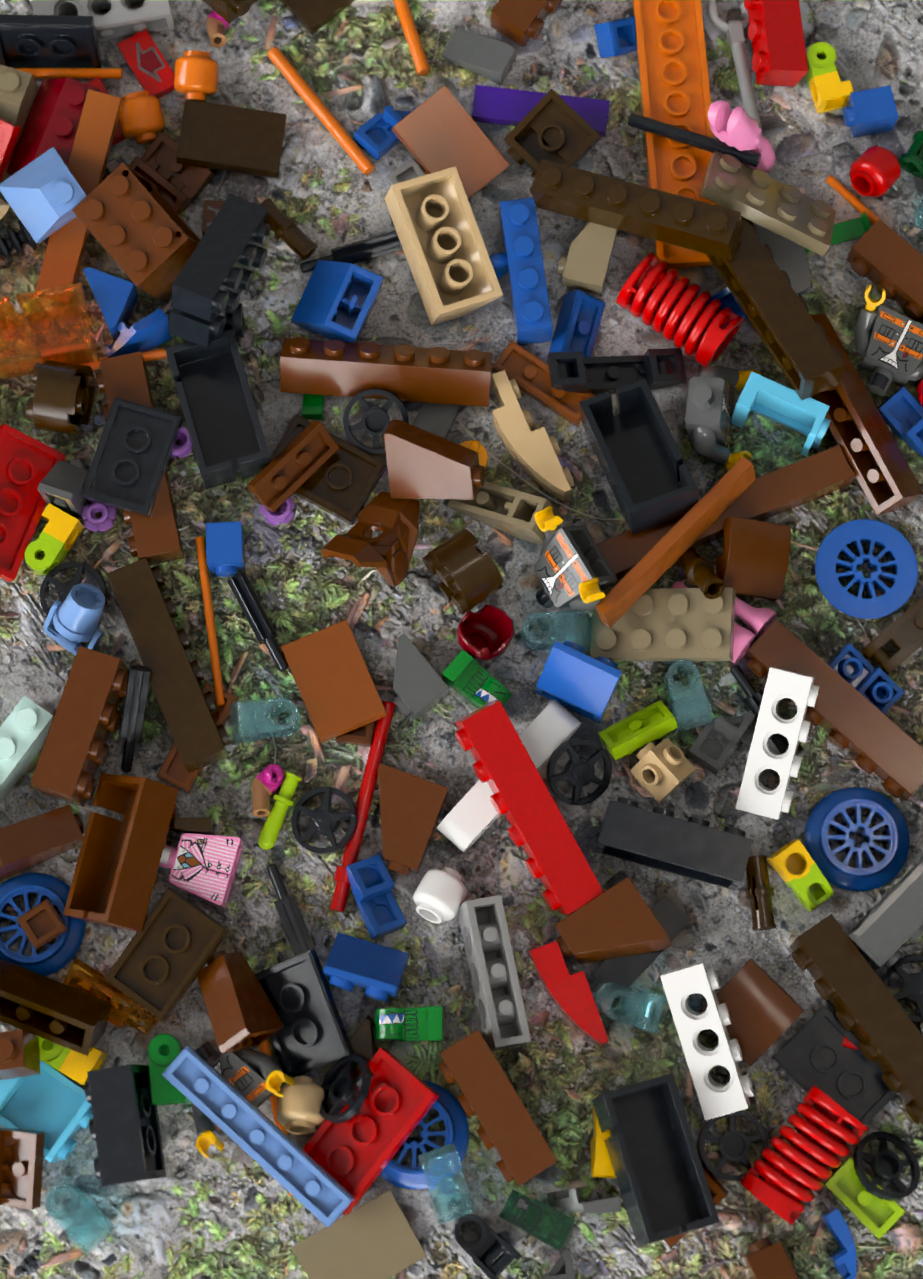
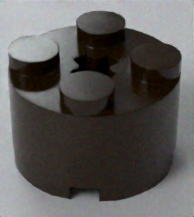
M46 360L43 364H35L32 373V381L36 384L34 398H29L26 414L27 418L34 419L37 429L79 436L84 433L80 426L81 424L88 425L94 401V386H88L87 376L94 377L92 368L86 365Z
M465 528L438 545L422 558L432 575L437 574L441 580V583L437 586L443 597L449 603L453 600L462 614L470 611L503 588V585H501L503 579L487 551L482 553L477 546L474 547L479 541Z

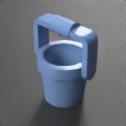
M80 583L73 586L63 603L56 600L51 606L43 625L44 632L74 655L77 654L79 646L85 647L81 642L90 641L88 649L96 651L104 634L99 629L105 605L103 592L91 584Z

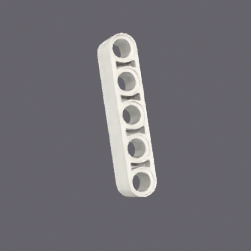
M555 699L544 708L519 736L538 772L549 762L553 752L561 744L568 741L581 725V722ZM480 780L437 827L463 853L499 817L490 800V796L494 793L487 782L482 783Z

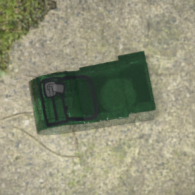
M513 1189L499 1215L502 1219L561 1251L575 1222V1219Z

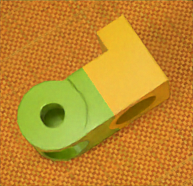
M825 42L812 44L808 48L806 55L808 72L805 74L817 114L845 107L850 93L854 92L850 80L843 82L840 80L836 65L834 64L836 60L835 49Z
M48 503L41 514L48 523L38 539L31 542L26 547L24 553L29 567L42 576H46L53 568L63 562L84 529V526L78 519Z
M799 839L791 840L767 858V862L773 870L778 872L788 888L792 889L798 901L808 912H812L834 895L830 884Z
M39 1037L40 1060L84 1086L85 1082L88 1081L87 1072L99 1070L108 1056L107 1053L97 1047H94L86 1056Z

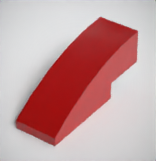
M557 941L529 950L528 954L538 977L550 997L565 1016L600 1046L608 1043L609 1039L584 971L569 975Z

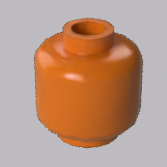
M184 51V55L175 61L174 89L178 93L185 95V100L206 102V96L214 95L217 92L219 66L217 61L210 58V53L204 51Z
M138 91L123 96L122 99L124 101L119 116L123 136L129 139H136L137 144L153 142L156 139V134L165 127L159 99L155 96H150L148 91Z

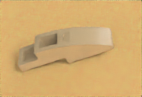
M505 370L492 374L491 386L500 405V408L492 410V423L499 438L518 465L537 484L563 502L569 500L574 481L567 466L562 468L557 456L561 455V451L555 436H548L545 427L531 432L535 428L529 411L527 409L522 411L517 399L521 398V393L515 379L509 380Z

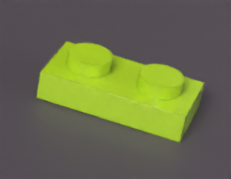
M659 700L598 732V735L604 747L617 760L632 754L636 749L651 741L664 737L667 733L678 728V724L674 715Z
M847 1158L832 1176L823 1183L877 1239H880L905 1213L895 1201L880 1199L866 1191V1188L861 1184L856 1175L851 1158Z

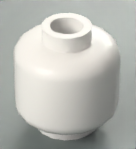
M444 867L442 870H429L422 878L413 895L414 903L417 906V913L424 919L436 924L452 920L467 897V890L461 882V875L448 867Z

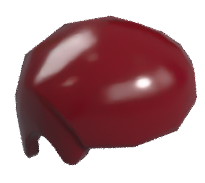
M485 605L484 608L477 612L468 611L462 618L456 631L460 647L474 659L486 661L500 657L506 651L515 633L513 620L504 610L493 605Z

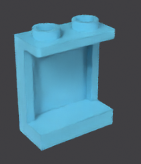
M751 371L735 406L731 424L743 429L750 412L753 411L806 435L807 440L800 454L807 456L811 447L818 449L831 420L825 418L830 406L810 397L801 400L795 390Z
M40 1060L41 1074L0 1080V1124L5 1128L45 1132L43 1155L50 1163H57L59 1159L65 1161L74 1150L77 1142L73 1139L81 1127L84 1129L89 1127L90 1119L93 1118L92 1105L87 1102L85 1089L60 1071Z

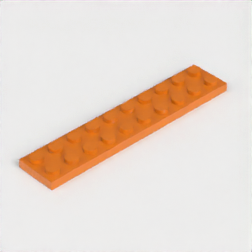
M632 0L633 15L636 21L637 58L643 116L715 139L708 120L711 96L701 0ZM644 131L649 188L720 206L700 196L708 162L713 155L712 152ZM654 240L655 253L660 259L659 262L666 261L669 264V269L713 266L705 253Z

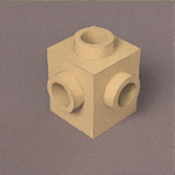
M666 738L656 746L651 741L636 755L640 761L630 772L638 779L639 784L648 790L659 803L674 792L697 769L684 756L682 750Z

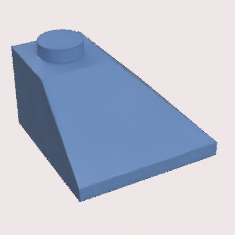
M54 147L0 183V192L37 244L75 219L77 216L72 210L88 196Z

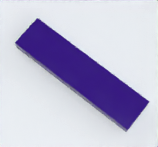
M476 85L472 119L476 122L517 126L547 93ZM559 95L600 136H606L610 101Z

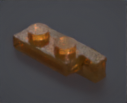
M76 959L70 965L63 984L111 1002L108 1022L120 1029L123 1026L135 1028L146 1036L157 1026L159 1022L157 1017L104 979L105 975L79 959Z

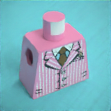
M182 833L178 848L165 845L159 866L171 869L168 883L173 887L219 908L226 909L244 842L241 838Z

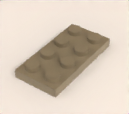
M714 151L708 162L700 196L724 208L739 211L742 217L824 257L831 244L836 210L832 209L829 204L822 200H814L802 194L792 185H784L772 179L762 170H754L740 163L736 157L730 154Z
M727 587L718 598L708 599L699 588L648 589L611 628L601 622L597 609L592 610L590 657L597 659L598 656H602L611 661H733L736 591L733 587ZM605 589L602 592L606 595L611 589Z

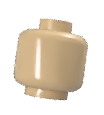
M293 1077L295 1081L293 1086L287 1083L280 1088V1092L284 1094V1097L278 1096L277 1120L281 1125L285 1126V1130L289 1133L300 1135L314 1133L315 1128L321 1126L325 1120L320 1114L321 1102L324 1100V1090L321 1086L315 1084L314 1079L311 1077Z

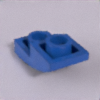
M850 643L845 644L827 663L884 714L904 693L880 667L874 668Z

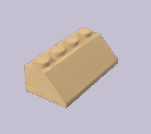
M456 166L391 185L384 199L431 326L462 317L502 297L501 287Z

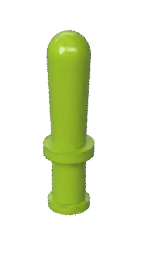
M285 772L284 775L286 777L278 795L274 794L272 798L275 800V803L258 837V845L263 850H269L275 845L288 807H293L294 802L291 800L298 783L302 780L297 775Z

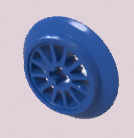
M858 519L836 527L825 537L816 555L815 575L821 592L835 608L853 617L874 619L895 612L907 602L915 589L918 565L913 548L897 529L877 520ZM863 542L869 543L867 555L863 552L861 545ZM854 544L857 556L847 547ZM874 545L883 549L876 557L872 555ZM842 553L850 562L839 560L838 555ZM885 554H888L892 560L884 563L879 562ZM863 562L867 563L868 568L874 569V572H871L868 578H864L863 572L857 571V568H860ZM836 566L850 571L836 573ZM893 567L895 569V574L887 573L882 570ZM851 577L852 580L845 587H842L839 580ZM880 579L892 581V587L889 588ZM855 583L859 585L856 596L848 592ZM873 584L883 593V595L879 597L876 596ZM864 585L867 587L870 599L861 597Z
M849 787L827 795L814 807L806 824V850L826 880L845 890L869 891L885 885L900 872L909 852V830L901 811L890 799L871 789ZM854 808L855 824L850 819L846 809ZM861 808L869 811L863 824L861 823ZM840 814L847 828L835 822L833 818ZM876 814L882 822L869 828L868 825L873 815ZM829 826L842 832L843 835H829ZM883 826L886 827L888 836L873 834L874 831ZM857 829L862 830V837L867 838V843H862L857 848L854 846V840L849 838V834H854ZM828 841H842L843 845L831 850ZM873 841H887V850L876 845ZM843 849H847L848 852L843 862H840L835 857V854ZM869 849L883 855V859L878 863ZM853 853L856 855V868L847 866ZM862 853L869 861L871 867L862 868Z
M44 873L17 875L0 885V959L43 976L57 972L72 960L82 943L85 921L63 915L70 890L69 885L52 875ZM30 894H38L35 906L43 902L45 897H49L52 900L53 906L55 908L58 907L60 917L69 931L58 937L53 945L51 943L46 945L47 951L41 954L31 943L33 955L24 956L30 940L18 923L17 918L32 909ZM23 895L25 911L15 902L17 898ZM10 904L18 912V917L4 913ZM2 918L16 922L15 925L1 928ZM17 931L8 941H4L3 933ZM23 937L19 950L15 953L10 947Z
M423 1080L440 1096L416 1126L421 1125L423 1127L420 1133L424 1138L421 1143L412 1141L409 1144L405 1140L403 1143L404 1149L398 1160L396 1161L392 1158L379 1174L387 1182L401 1188L425 1189L443 1182L456 1171L467 1151L469 1127L462 1106L448 1090L430 1081ZM435 1108L439 1112V1116L425 1124L431 1109ZM441 1120L444 1121L445 1131L430 1132V1127ZM431 1136H446L444 1147H440L430 1141L429 1138ZM426 1144L440 1151V1154L434 1160H432L425 1148ZM409 1149H412L411 1167L402 1164ZM418 1149L422 1151L428 1161V1164L420 1167L418 1166Z

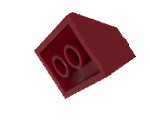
M68 77L42 80L6 170L7 174H15L52 147L56 149L68 167L87 91L91 89L100 92L99 88Z

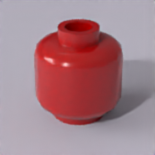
M872 146L864 151L851 165L849 171L851 185L854 190L862 196L873 198L882 196L899 179L901 173L900 163L896 155L892 151L880 146Z

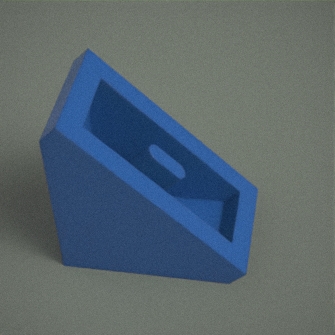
M85 268L83 269L112 338L116 341L120 335V332L117 330L118 325L121 321L127 324L139 297L136 286L132 282L97 269Z

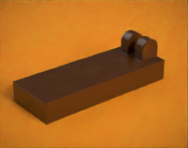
M313 420L247 484V488L252 494H255V498L260 504L264 505L267 510L274 512L339 447L321 422Z

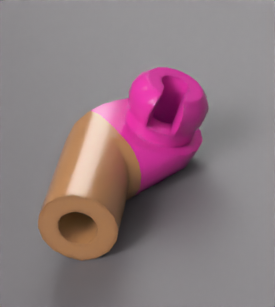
M215 11L208 16L206 28L210 44L215 48H220L226 44L225 31L230 24Z
M269 764L252 781V814L256 817H266L270 814V797L284 781L283 769L278 764Z

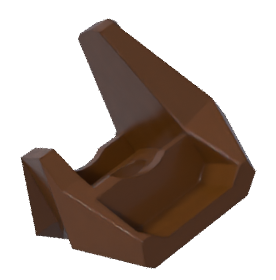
M380 492L357 514L358 523L346 534L336 535L321 550L323 558L338 557L350 560L358 567H376L390 586L395 587L406 578L418 538L419 502L415 499H391L389 492ZM373 530L383 532L380 536L371 538Z

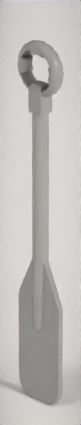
M710 0L708 3V17L717 29L726 32L728 45L732 50L744 110L749 117L754 118L758 122V126L761 128V135L763 136L744 46L745 37L743 29L749 25L748 9L744 6V0H736L741 4V16L746 19L742 22L731 20L726 23L720 19L719 6L715 4L718 0ZM720 0V1H721V2H726V1H732V0ZM773 169L767 173L772 179L782 183ZM753 222L757 236L763 245L766 244L770 247L775 263L780 270H784L788 274L791 287L797 295L804 293L811 283L805 248Z

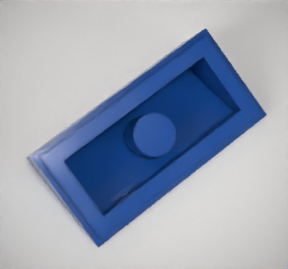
M578 289L566 293L562 301L549 353L582 351L583 357H591L605 302Z

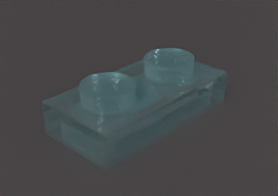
M451 1143L419 1155V1162L439 1225L461 1217L464 1214L474 1212L459 1155L454 1144Z

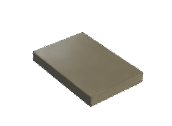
M391 1189L350 1212V1214L338 1219L329 1228L325 1227L292 1246L309 1279H389L427 1256Z

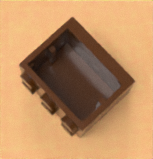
M123 162L72 210L138 288L164 302L172 296V284L201 240L152 182Z

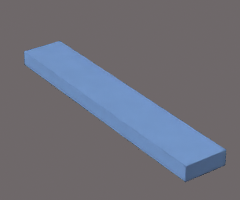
M187 1045L162 1073L171 1084L326 1227L329 1228L354 1200L355 1197L191 1046Z

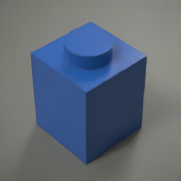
M891 85L852 92L846 106L843 107L844 124L846 127L851 128L853 138L893 131L898 119Z
M241 521L206 523V555L210 573H216L218 577H232L237 572L246 571L245 530Z

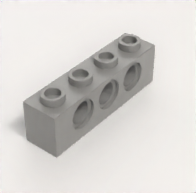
M31 0L34 15L93 16L98 43L129 38L145 28L149 34L175 29L170 0ZM136 3H141V4H143V5H142L140 8H138V9H131V8H130L132 5H134V4H136ZM103 9L110 10L108 13L104 15L97 14L100 10Z
M501 895L467 900L460 905L458 916L483 1038L491 1051L522 1046L530 1042L531 1037Z

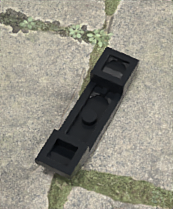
M679 348L648 349L644 355L583 357L582 351L551 352L547 354L552 388L568 392L603 394L609 391L610 394H616L617 388L642 379H646L650 390L685 383L687 380L682 351Z

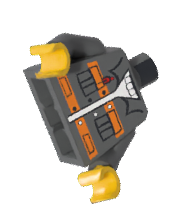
M870 284L865 289L864 297L867 303L861 307L854 327L856 352L862 357L860 366L872 373L866 387L877 395H885L891 382L900 387H905L909 380L918 382L923 378V325L882 306L881 304L886 297L884 288L879 299H871L868 296L872 284Z
M712 365L706 367L699 377L690 378L685 427L692 449L719 464H726V468L729 471L741 458L752 459L751 453L747 450L731 454L730 449H728L735 390L733 386L736 385V388L742 391L751 371L761 375V372L758 370L738 372L737 369Z
M551 505L534 514L535 522L539 529L545 533L541 557L534 566V572L543 585L536 592L537 601L545 608H551L555 605L558 608L571 607L574 611L596 610V605L601 602L602 598L606 597L602 591L618 580L585 525L561 527L563 520L560 516H554Z
M206 1042L195 1050L257 1108L265 1103L273 1094L283 1098L284 1094L280 1092V1088L284 1081L292 1086L295 1082L292 1077L282 1072L271 1056L246 1048L224 1053L220 1057L211 1044ZM191 1102L193 1122L198 1135L195 1143L196 1149L208 1159L210 1158L208 1148L212 1144L219 1151L224 1149V1143L216 1136V1132L219 1136L227 1134Z

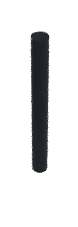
M631 113L628 126L708 152L714 153L716 150L722 154H730L740 162L755 167L759 165L761 153L752 150L739 151L737 148L728 146L720 140L636 113Z

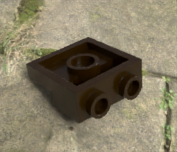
M551 89L504 140L511 146L507 153L520 166L527 162L535 170L531 174L535 178L542 159L578 168V162L596 145L601 136Z

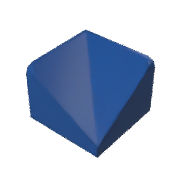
M635 16L594 25L600 58L637 51Z

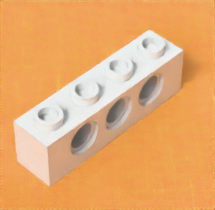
M776 667L769 668L735 809L776 820L781 817L782 812L789 813L794 792L787 791L790 777L797 778L802 757L796 756L799 741L806 743L811 724L810 721L805 720L807 707H815L819 686L813 685L815 677ZM783 698H790L797 705V713L791 719L783 718L778 712V703ZM779 733L788 739L789 747L785 753L778 754L771 750L769 740L773 734ZM773 769L779 774L780 784L778 787L769 789L762 784L761 773L763 770Z
M706 960L664 972L660 975L705 1121L749 1108V1098L754 1097V1091L748 1074L742 1076L738 1061L743 1060L737 1039L730 1040L726 1026L732 1024L726 1003L719 1004L715 990L720 988V983L715 968H708ZM693 993L702 994L707 1000V1009L703 1012L693 1011L688 1005L689 995ZM704 1029L713 1030L719 1037V1044L714 1048L703 1046L699 1040V1033ZM717 1065L726 1067L730 1073V1080L724 1084L716 1083L711 1078V1068Z

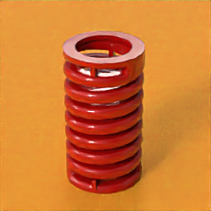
M651 252L640 262L627 279L617 297L616 303L622 308L631 311L633 316L637 318L642 317L644 324L652 325L653 330L657 333H663L666 340H674V345L679 349L684 348L685 354L688 356L695 355L694 358L703 367L712 366L729 346L742 326L744 318L735 314L729 307L723 308L718 313L722 306L721 301L718 299H713L707 306L711 299L709 292L703 291L697 297L700 292L698 284L693 283L688 287L690 280L687 276H681L677 280L679 271L676 268L669 269V264L666 261L659 262L660 259L657 255ZM654 289L651 296L645 301L647 295ZM677 302V304H676V306L674 307V309L670 312L671 308H672V307L675 305V303ZM689 308V310L687 311L686 315L681 319L682 315H683V314L686 312V310ZM701 314V316L699 317V319L697 320V322H696V323L694 324V326L691 328V326H692V324L694 323V321H695V320L698 318V316ZM708 326L706 332H705L704 335L701 337V335L703 334L705 328Z
M813 1085L807 1096L803 1099L805 1103H799L797 1106V1111L802 1117L797 1114H791L788 1118L789 1124L794 1129L787 1125H783L780 1128V1135L786 1141L777 1136L771 1139V1146L778 1153L770 1148H764L762 1151V1157L774 1168L763 1160L756 1159L753 1162V1167L751 1166L739 1180L750 1193L791 1225H794L796 1219L800 1216L799 1213H803L805 1210V1204L802 1201L811 1202L814 1199L812 1190L819 1191L823 1187L821 1178L829 1179L832 1176L830 1167H839L841 1164L839 1156L844 1157L850 1153L848 1145L843 1140L853 1145L857 1144L859 1141L858 1136L861 1137L868 1129L866 1125L815 1085ZM847 1122L854 1126L852 1131L846 1126ZM760 1174L767 1182L757 1176Z

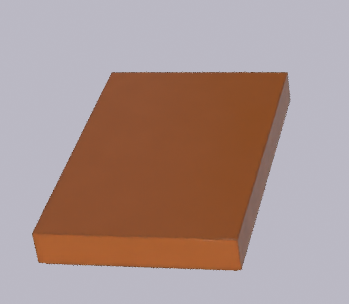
M443 86L392 128L395 135L427 174L456 166L468 200L510 166L446 86Z
M347 619L281 646L320 743L387 716Z

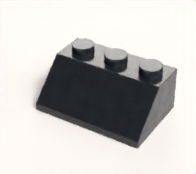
M129 1064L87 1072L88 1081L85 1082L84 1086L87 1102L92 1105L93 1118L89 1122V1130L92 1140L96 1141L98 1156L94 1159V1170L97 1179H101V1186L166 1177L157 1106L152 1105L149 1065Z

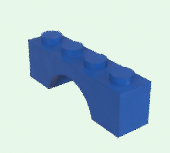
M533 198L501 201L499 205V221L503 249L507 256L517 344L527 345L551 342L553 326L535 202Z

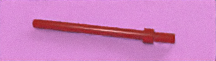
M382 701L387 716L377 720L356 803L358 814L357 829L353 838L345 847L341 866H337L334 876L336 886L330 910L344 913L350 890L346 867L357 862L378 778V767L382 762L395 710V704L388 701Z

